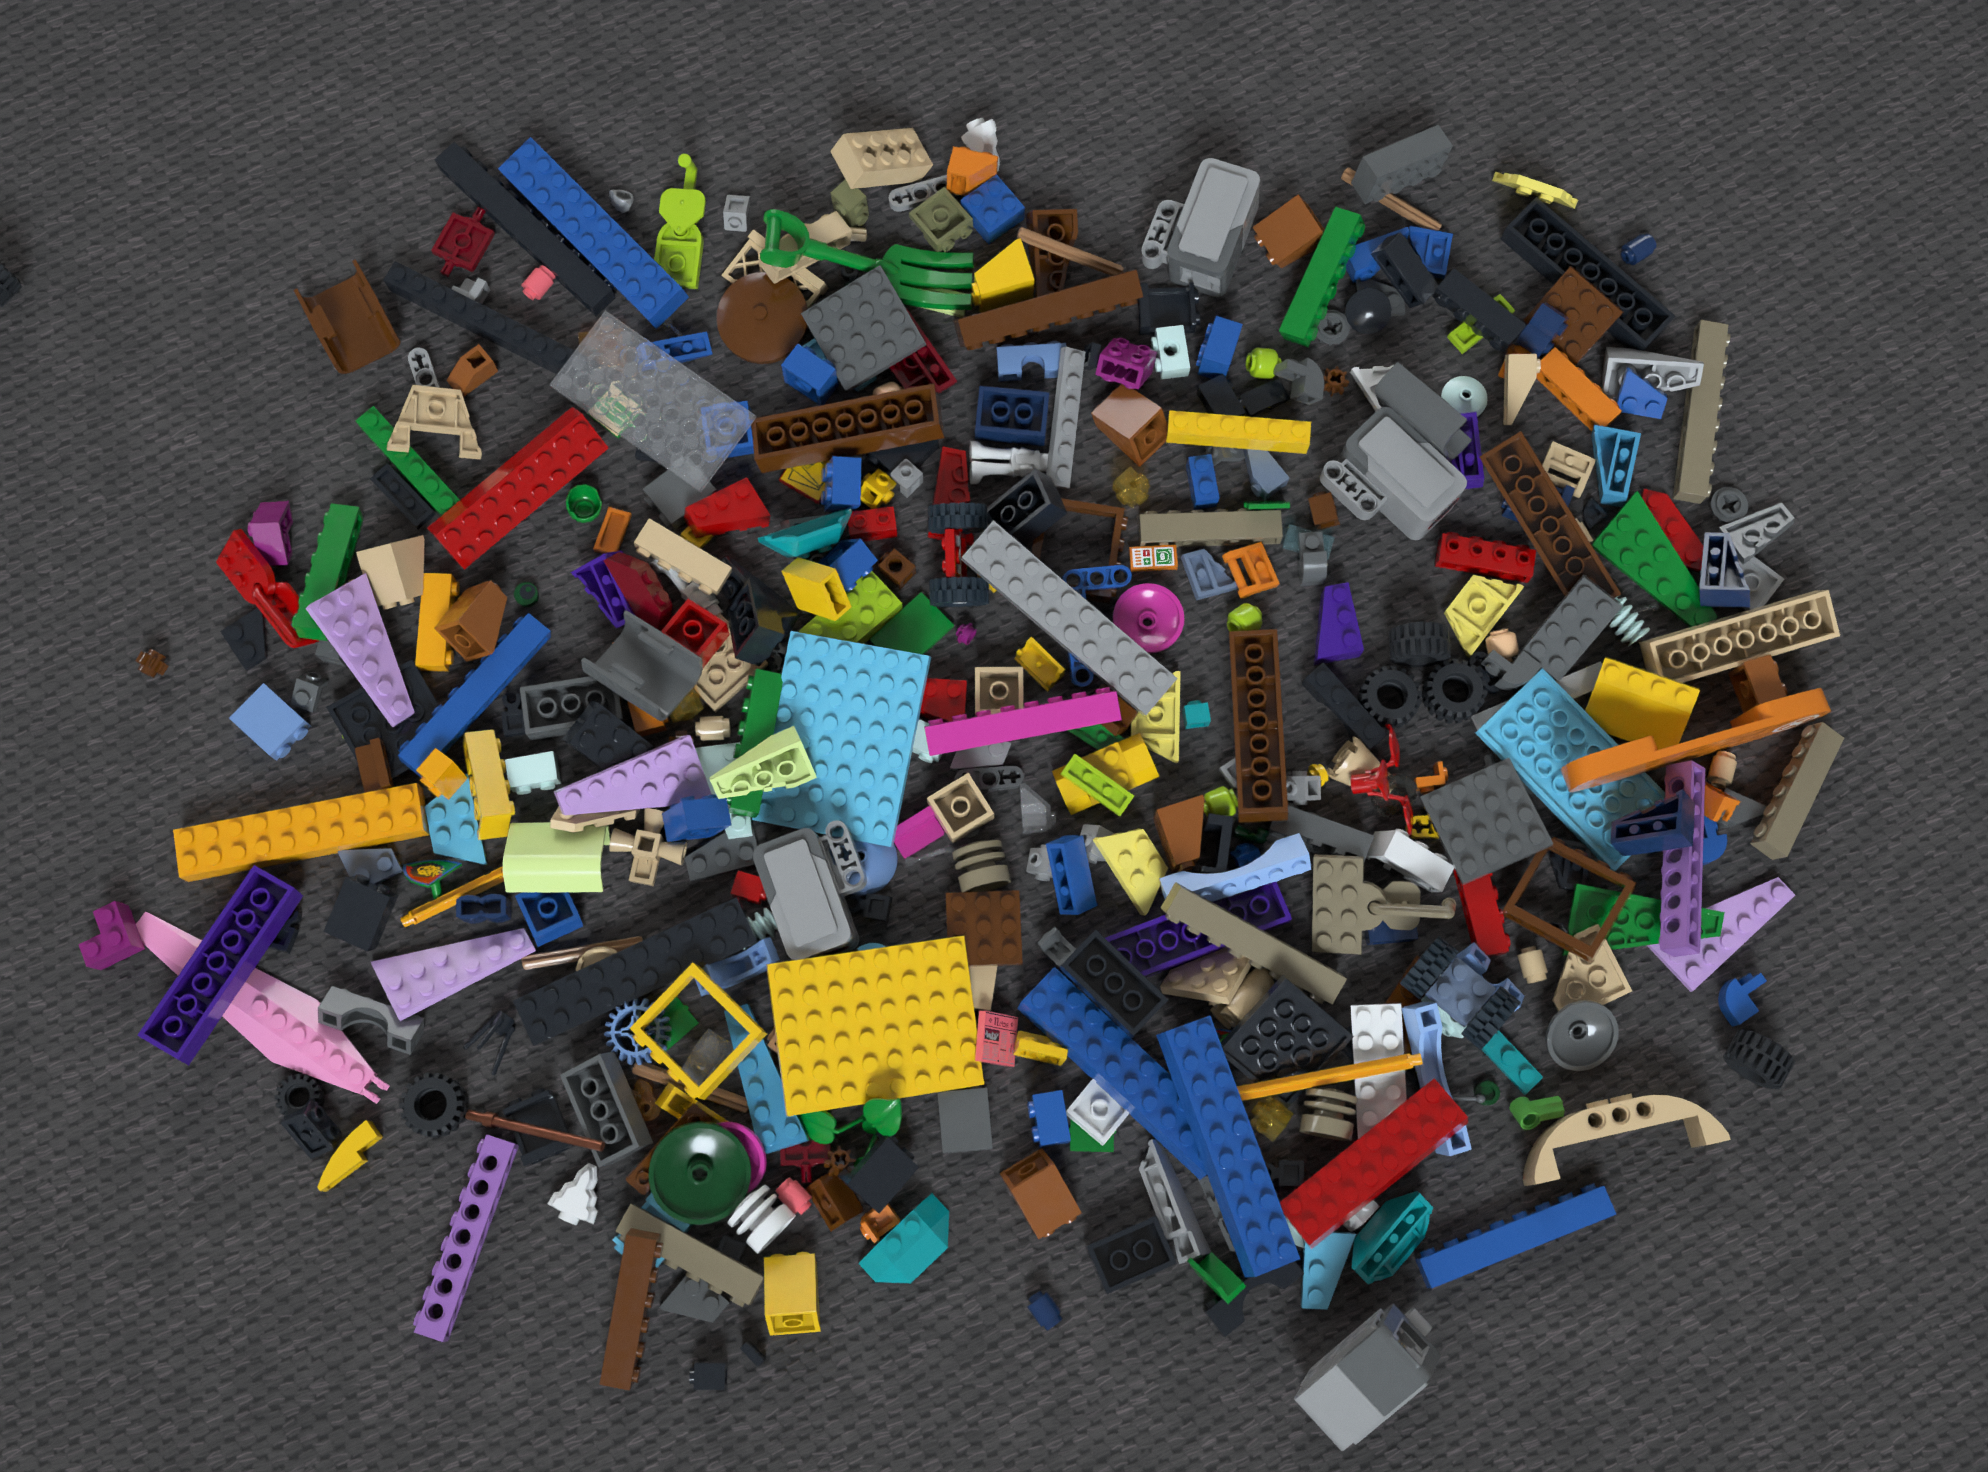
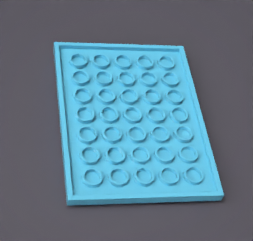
M791 631L781 676L783 685L774 734L792 726L795 727L817 778L794 788L786 789L783 786L772 788V791H763L759 814L756 818H752V820L795 829L809 828L821 834H826L825 830L830 822L838 820L849 828L853 840L893 848L931 657ZM836 828L832 836L842 837L844 829Z

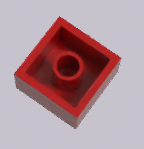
M690 599L685 601L661 631L702 658L703 668L730 635L726 622Z

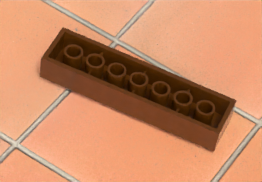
M1131 270L955 319L953 323L960 347L974 350L983 347L982 342L988 341L989 344H995L1005 341L1004 336L1010 335L1011 338L1027 335L1028 329L1038 332L1050 328L1049 324L1053 322L1055 326L1072 322L1071 317L1074 316L1077 319H1084L1094 316L1093 311L1098 310V313L1116 310L1115 305L1120 304V307L1137 304V299L1142 298L1143 293L1137 270Z
M934 383L751 419L754 459L761 473L828 461L833 456L849 457L945 438L940 399Z
M1521 431L1479 456L1564 596L1568 594L1583 574L1614 598L1621 595Z
M1277 629L1230 631L1229 647L1239 822L1288 820Z

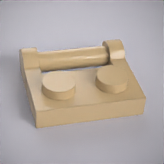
M1553 441L1542 466L1555 486L1561 489L1566 485L1574 487L1575 490L1572 496L1580 498L1596 459ZM1549 468L1578 479L1577 485L1548 473Z

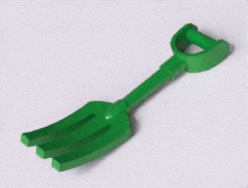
M770 209L764 213L763 220L767 226L765 248L760 252V259L763 263L775 267L788 268L796 265L802 256H806L819 261L827 260L864 272H869L880 265L903 304L931 309L972 310L971 294L940 293L911 287L950 290L972 289V273L939 272L916 267L938 269L974 268L973 253L934 252L894 244L888 249L882 259H872L828 246L825 242L811 239L805 224L796 216L787 212ZM781 230L789 233L794 238L798 247L797 251L790 252L779 249Z

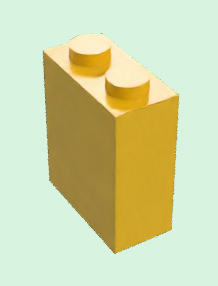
M797 557L782 570V574L798 609L836 621L852 607L835 568Z

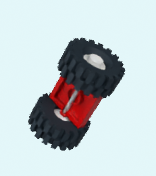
M960 502L941 503L940 505L935 504L928 507V532L945 534V536H942V548L945 550L942 569L947 577L929 581L930 605L939 607H972L989 604V583L983 578H967V565L961 560L962 556L967 552L966 534L984 532L988 527L986 505Z

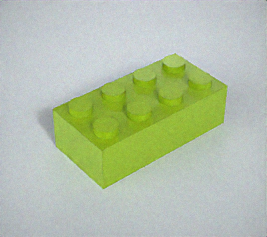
M871 571L866 576L859 578L856 581L857 585L849 592H846L852 606L836 621L817 615L800 629L799 633L865 644L903 609L902 602Z

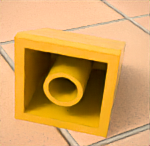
M1021 238L1016 239L974 273V283H971L973 291L971 295L974 306H979L980 312L1033 298L1034 277Z
M799 1252L796 1255L774 1254L770 1257H764L765 1318L770 1336L821 1332L815 1253Z

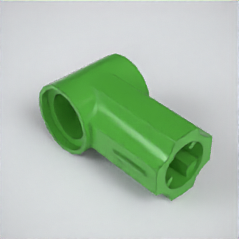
M1559 1096L1530 1101L1527 1097H1519L1513 1100L1509 1107L1510 1112L1525 1130L1535 1128L1540 1121L1564 1117L1565 1111Z

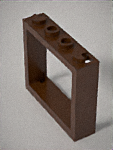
M1062 499L1066 511L1116 518L1108 566L1121 565V561L1117 560L1118 552L1122 553L1124 539L1120 538L1121 530L1126 531L1128 517L1123 516L1125 508ZM1045 531L1033 540L1031 553L1039 560L1041 558ZM1120 570L1115 571L1114 574L1119 575ZM1068 584L1070 587H1077V585ZM1117 588L1085 591L1086 600L1110 604L1111 596L1116 597Z
M1553 837L1551 838L1553 846L1535 854L1504 907L1503 915L1592 964L1633 893L1636 882L1628 874L1623 872L1618 874L1611 870L1607 863L1600 860L1596 862L1588 858V854L1580 849L1573 850L1565 846L1566 843L1561 839ZM1548 850L1623 888L1622 893L1591 946L1516 906Z

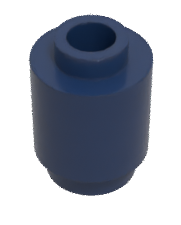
M1640 234L1622 246L1621 257L1623 261L1630 265H1636L1653 253L1656 249V241L1650 234Z
M1038 1291L1028 1299L1031 1304L1027 1308L1041 1327L1044 1326L1046 1331L1063 1319L1060 1315L1061 1310L1048 1292L1042 1294L1041 1291Z

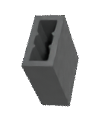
M688 455L643 488L646 496L644 498L645 503L651 510L656 508L660 513L658 515L660 521L665 527L670 525L674 531L685 523V507L717 492L715 487Z
M982 1085L967 1087V1090L954 1089L937 1092L943 1154L993 1149L987 1088H982Z

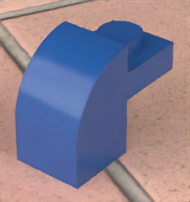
M1704 816L1703 865L1718 859L1724 853L1727 846V834L1717 836V822L1712 821Z
M1749 973L1738 981L1734 978L1722 986L1718 996V1003L1721 1012L1732 1027L1740 1025L1759 1012L1747 994L1767 981L1762 973L1754 976Z

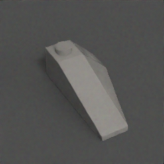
M1606 347L1602 392L1609 399L1616 401L1627 367L1633 369L1634 373L1642 379L1648 380L1654 388H1658L1663 392L1668 390L1673 392L1699 386L1704 362L1630 348Z

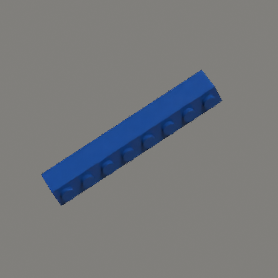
M528 613L524 618L521 616L515 621L512 626L514 629L508 635L504 634L496 644L498 646L494 652L481 659L480 662L482 664L476 670L472 669L465 676V683L460 688L457 686L448 695L449 700L444 705L440 704L432 713V719L428 723L423 722L415 732L417 735L411 741L407 740L400 747L398 755L400 761L422 778L416 771L417 768L436 748L445 755L551 638V631L531 614Z
M1595 1183L1580 1188L1582 1191L1580 1194L1573 1196L1572 1192L1557 1197L1559 1202L1550 1205L1549 1201L1535 1206V1212L1527 1214L1526 1210L1512 1215L1513 1220L1504 1223L1503 1220H1499L1489 1225L1490 1230L1481 1232L1480 1229L1467 1233V1239L1458 1242V1239L1455 1238L1444 1242L1445 1248L1435 1251L1434 1247L1420 1252L1421 1257L1415 1260L1426 1287H1437L1616 1215L1605 1186L1596 1187Z

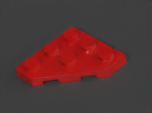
M1643 489L1641 493L1642 499L1686 568L1699 572L1702 567L1703 544L1667 494Z

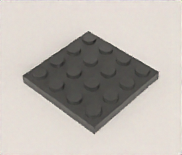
M880 265L801 313L827 360L835 365L837 377L847 393L927 345Z
M1510 758L1420 797V801L1462 885L1553 846V842Z

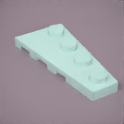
M740 742L695 748L711 794H716L709 777L736 760V758H733L734 748ZM730 813L732 825L725 829L728 839L753 836L751 817Z

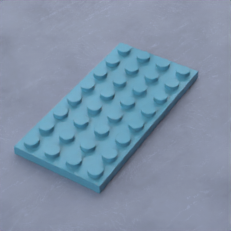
M1543 668L1475 732L1501 760L1510 758L1521 781L1600 861L1607 863L1613 871H1616L1630 856H1622L1610 844L1612 822L1638 809L1641 811L1654 806V802L1660 799L1664 801L1665 792L1646 773L1576 792L1568 791L1560 770L1563 766L1589 754L1618 746V744Z

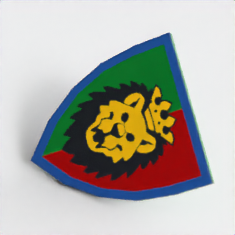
M449 860L417 861L404 864L403 874L411 883L423 887H431L433 898L437 899L443 895L440 880L462 866V863Z

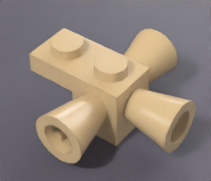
M645 808L644 831L637 830L635 836L617 828H614L609 846L610 852H631L634 856L629 876L630 882L654 886L660 857L681 866L684 863L687 842H664L665 839L660 834L664 825L662 818L664 811Z

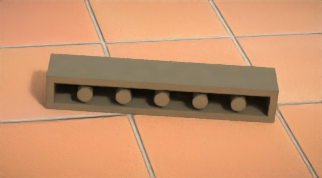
M1242 508L1233 512H1228L1226 509H1217L1214 512L1193 510L1190 513L1172 510L1168 511L1167 514L1147 511L1140 514L1138 520L1140 546L1252 545L1258 542H1262V544H1280L1283 537L1281 510L1274 509L1251 511V509Z
M1824 722L1808 725L1802 731V738L1792 752L1793 757L1789 765L1783 770V777L1773 791L1774 796L1770 804L1764 809V816L1753 832L1754 837L1750 844L1772 860L1788 857L1844 740V737Z
M635 1204L629 1205L616 1229V1232L621 1234L619 1239L624 1242L626 1234L631 1228L661 1234L660 1242L664 1243L661 1257L665 1259L663 1262L665 1265L677 1270L678 1266L687 1271L685 1274L687 1277L696 1282H699L700 1279L708 1282L707 1288L720 1295L722 1291L731 1295L730 1300L741 1307L745 1303L751 1305L764 1281V1275L690 1234L683 1233L679 1228Z

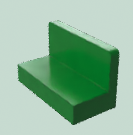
M1212 1252L1199 1264L1191 1257L1187 1260L1197 1275L1227 1304L1246 1287Z

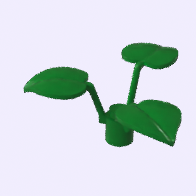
M900 1098L870 1099L864 1104V1115L862 1114L858 1119L840 1128H835L836 1119L827 1111L799 1114V1118L807 1135L813 1141L820 1144L831 1143L835 1138L834 1133L839 1134L862 1122L864 1131L873 1134L866 1151L867 1154L876 1142L877 1136L875 1133L877 1131L883 1136H893L899 1130L902 1119ZM859 1157L856 1159L854 1168L863 1159V1157Z

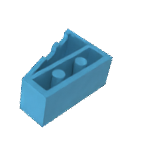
M1599 425L1593 426L1591 437L1594 459H1596L1595 467L1600 504L1621 508L1625 505L1641 433Z

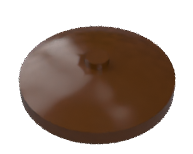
M765 272L748 274L735 281L723 294L717 309L718 331L725 345L737 357L756 364L778 362L788 357L797 344L800 345L804 340L808 325L801 313L806 311L808 306L801 291L789 279L784 278L774 284Z

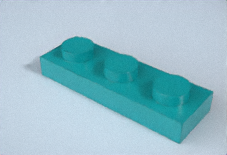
M1499 1030L1481 1049L1524 1095L1543 1078Z

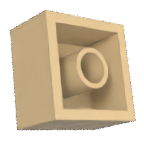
M975 667V717L978 711L990 709L992 714L1001 712L1000 707L1014 705L1015 709L1024 708L1023 667Z
M969 773L927 798L928 805L933 810L952 844L994 819V812Z

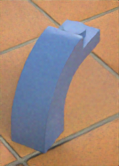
M769 937L762 939L737 955L709 965L706 964L702 969L722 989H726L767 971L766 964L776 963L780 959L772 939ZM695 979V981H696V983H697V986H698V988H699V991H700L701 996L710 994V993Z

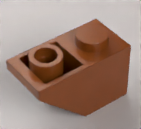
M478 344L460 357L446 381L453 389L461 390L463 397H465L496 374L498 369L493 360Z

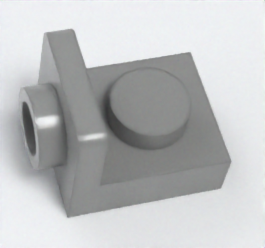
M727 195L723 210L725 230L747 231L750 196Z
M904 459L891 472V477L900 484V492L906 498L923 483V473L908 459Z

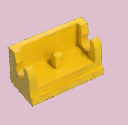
M1032 637L1026 641V645L1022 649H1018L1014 660L1047 692L1065 674V669Z

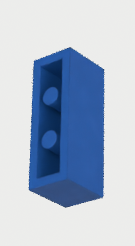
M1065 835L1046 843L1060 914L1079 915L1096 907L1097 903L1083 835Z

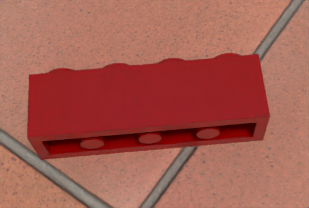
M1453 869L1471 944L1475 942L1488 957L1509 952L1510 938L1508 933H1504L1502 925L1504 923V915L1497 906L1498 891L1495 885L1492 886L1490 878L1492 873L1462 885L1455 869Z

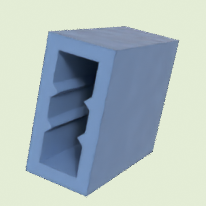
M264 683L229 717L232 722L276 761L279 758L285 757L291 750L290 746L296 740L303 739L308 733L307 729L311 726Z

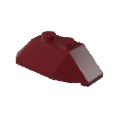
M908 311L927 345L889 368L903 389L934 383L939 394L956 384L957 380Z
M621 552L603 560L635 616L657 630L662 631L671 619L674 603L651 563Z

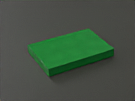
M921 592L871 637L870 642L877 647L924 655L954 627V624L936 606L930 605V600Z

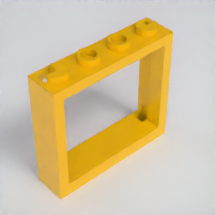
M692 963L630 1027L635 1033L633 1039L642 1047L646 1045L652 1051L650 1056L658 1064L663 1062L669 1068L667 1073L676 1082L681 1080L686 1085L684 1088L685 1092L693 1099L698 1097L702 1100H705L767 1035L695 963ZM693 978L750 1033L700 1086L644 1031Z

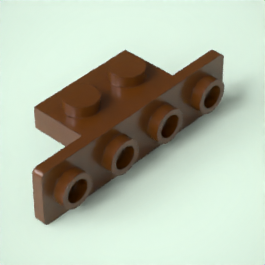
M693 1103L665 1135L681 1125L700 1121L711 1122L712 1119L699 1106ZM662 1138L626 1177V1181L642 1195H645L650 1190L649 1164L652 1154Z

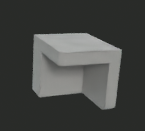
M466 278L460 288L452 287V290L480 304H483L491 291L487 282L480 278L476 282Z

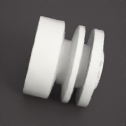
M763 1185L760 1189L750 1193L737 1206L734 1214L728 1221L731 1227H734L740 1221L743 1222L736 1231L739 1235L748 1229L752 1231L746 1243L757 1254L764 1250L796 1216L785 1204L778 1206L776 1209L771 1207L777 1198L776 1194H772L766 1200L763 1199L770 1191L767 1185Z

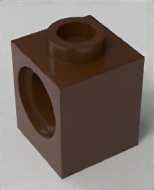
M1318 492L1312 498H1308L1314 525L1317 530L1340 525L1331 492Z
M895 548L891 553L886 552L879 560V572L900 590L916 574V566ZM893 564L902 566V569L897 572H893L889 568Z

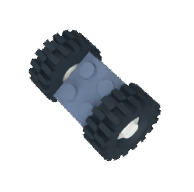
M1439 936L1410 969L1400 984L1418 999L1425 994V996L1434 1003H1437V1006L1463 1027L1468 1024L1461 1034L1481 1050L1521 1002L1502 986L1495 992L1496 988L1456 957L1459 951Z

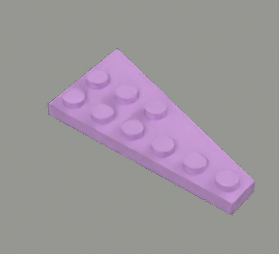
M366 573L308 605L306 610L390 725L394 727L412 716L415 712Z
M685 735L554 791L563 815L665 807L679 803L680 799L684 797L694 796L695 800L702 799L703 796L711 795V791L691 736Z
M1777 877L1706 908L1725 912L1721 936L1701 939L1700 954L1673 957L1661 951L1659 944L1647 946L1684 986L1692 992L1788 903L1795 894Z
M522 928L372 961L371 964L398 1019L402 1021L536 950L525 929Z

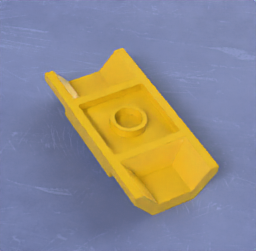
M1141 733L1082 757L1083 760L1127 791L1159 777ZM1065 766L1052 771L1071 815L1100 803L1060 775Z

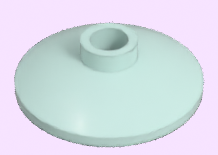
M1455 377L1447 382L1442 390L1441 397L1460 414L1477 412L1478 417L1487 405V393L1484 386L1472 377ZM1467 392L1470 397L1465 398L1462 393Z

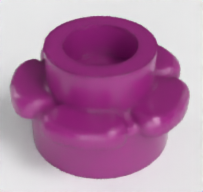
M972 623L962 624L956 632L958 643L962 642L968 645L975 637L977 629L972 627Z

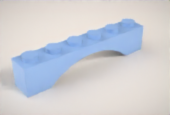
M1298 833L1276 840L1261 857L1235 870L1214 874L1180 871L1159 879L1165 899L1175 882L1213 902L1265 884L1277 882L1296 874H1302L1311 870L1309 852Z
M1420 1002L1401 1008L1412 1055L1420 1053L1423 1064L1415 1066L1420 1089L1435 1078L1452 1098L1442 1062L1441 1035L1443 1027L1437 1003ZM1466 1125L1440 1145L1435 1152L1437 1154L1453 1156L1472 1150Z

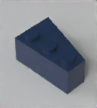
M1705 533L1699 588L1700 606L1750 607V589L1748 584H1746L1742 567H1740L1730 533Z
M1682 789L1675 792L1676 796L1665 801L1660 799L1654 802L1655 805L1643 811L1638 809L1623 816L1611 824L1610 844L1622 856L1693 846L1695 802Z

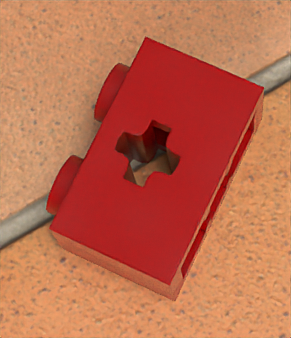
M894 506L853 511L849 518L850 539L861 538L862 541L897 537Z

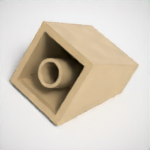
M423 535L356 552L362 574L366 573L377 606L382 605L383 610L396 607V602L398 601L400 606L415 602L414 597L423 595Z

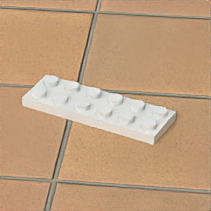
M1401 1003L1351 1005L1354 1064L1404 1054ZM1405 1070L1355 1079V1095L1358 1098L1356 1105L1358 1139L1406 1101Z

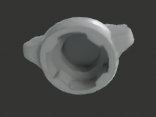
M613 189L609 191V198L615 209L621 213L629 211L634 200L633 195L625 190Z

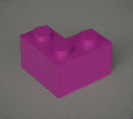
M289 501L260 502L257 510L253 513L251 522L248 523L249 536L253 537L254 546L270 566L288 565L293 552L288 532L293 524Z
M117 901L93 911L101 934L78 944L86 967L103 970L145 949L129 905Z

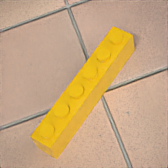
M1170 410L1166 443L1306 454L1310 445L1311 422Z

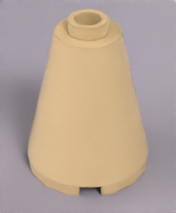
M1355 736L1352 737L1353 742L1348 740L1339 749L1332 762L1336 763L1333 769L1328 767L1327 774L1331 779L1351 786V775L1364 774L1366 770H1372L1380 766L1378 759ZM1388 772V778H1393V776ZM1393 783V784H1389V789H1390V790H1391L1392 788H1395V787H1396V785H1394V783Z
M1255 968L1245 976L1229 1005L1209 1002V1005H1213L1211 1009L1212 1014L1227 1029L1235 1027L1274 985L1273 977L1269 975L1267 969L1262 968L1259 970Z

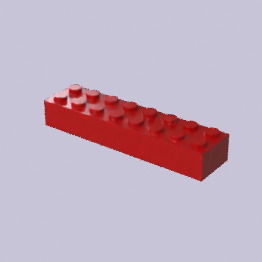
M571 407L427 527V529L465 570L609 448L584 415Z
M1435 1078L1432 1079L1284 1198L1280 1205L1285 1218L1312 1250L1467 1125L1468 1116Z

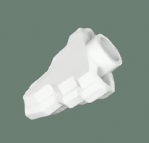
M979 118L969 122L966 125L968 132L961 137L964 144L972 151L990 152L998 156L995 121L991 119L985 122L984 118ZM998 156L997 172L999 171V166H1000L999 156Z
M590 1163L586 1164L577 1172L573 1181L565 1183L560 1192L553 1193L548 1205L560 1211L558 1218L574 1225L578 1224L579 1219L594 1224L598 1210L595 1208L598 1197L594 1191L598 1181L597 1166Z

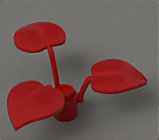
M1388 724L1385 726L1389 730L1391 752L1389 762L1386 763L1385 759L1381 760L1379 767L1366 770L1364 774L1351 775V789L1353 794L1367 793L1368 796L1384 797L1385 801H1389V799L1399 800L1403 806L1404 817L1408 827L1407 833L1410 835V838L1413 828V810L1408 795L1403 797L1389 794L1387 768L1394 764L1395 767H1399L1400 747L1393 727ZM1379 788L1381 792L1374 791V789Z

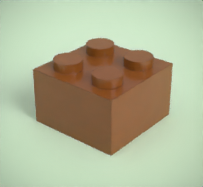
M1771 654L1745 661L1728 674L1743 713L1765 702L1787 697V688L1784 683H1781L1778 675V665L1772 659Z

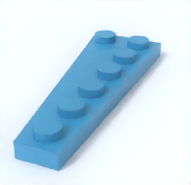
M750 1005L740 1006L757 1023ZM726 1010L724 1013L733 1049L735 1050L750 1033ZM763 1038L738 1064V1069L754 1132L760 1139L765 1154H769L807 1142L809 1137L799 1115L786 1116L781 1074Z

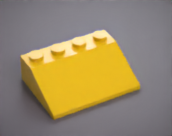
M1605 657L1585 712L1607 734L1630 742L1653 736L1657 748L1660 750L1679 744L1700 689Z

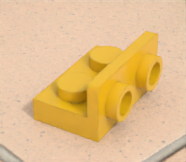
M1018 1031L1013 1055L1059 1066L1067 1059L1068 1049L1062 1048V1045L1053 1043L1046 1036Z

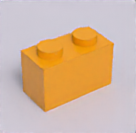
M436 748L416 770L422 776L420 781L428 787L427 789L438 798L442 795L448 800L467 780V776L460 768Z

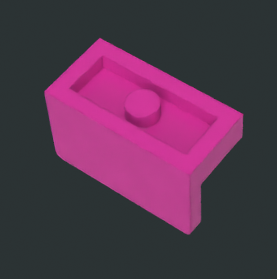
M930 806L897 826L894 844L904 859L945 834Z

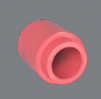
M543 265L535 268L522 283L523 293L531 300L535 298L540 300L554 284L555 275Z
M790 1177L775 1190L779 1195L778 1199L794 1214L799 1212L802 1215L812 1205L809 1202L812 1196L797 1180L793 1181Z

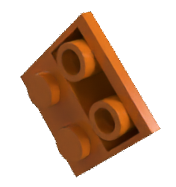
M953 146L947 169V190L952 194L967 196L997 174L998 156L990 152L972 151L968 147Z

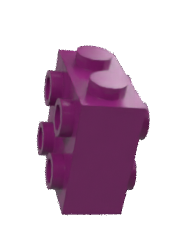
M1114 338L1100 353L1095 375L1102 377L1105 381H1115L1124 384L1129 389H1139L1153 372L1157 352L1145 345L1138 346L1129 343L1124 338Z

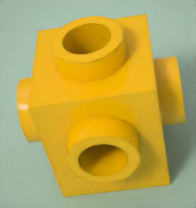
M880 469L876 470L872 475L868 473L861 481V501L871 509L878 508L883 502L887 504L895 494L892 490L897 483Z

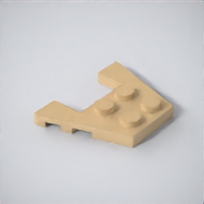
M412 385L400 417L388 441L387 450L409 453L410 430L453 434L460 436L459 458L481 460L482 452L476 441V434L474 429H472L469 420L470 416L461 390Z

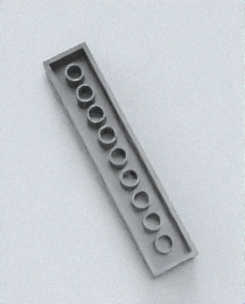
M994 520L962 556L961 560L1143 716L1150 712L1178 679Z

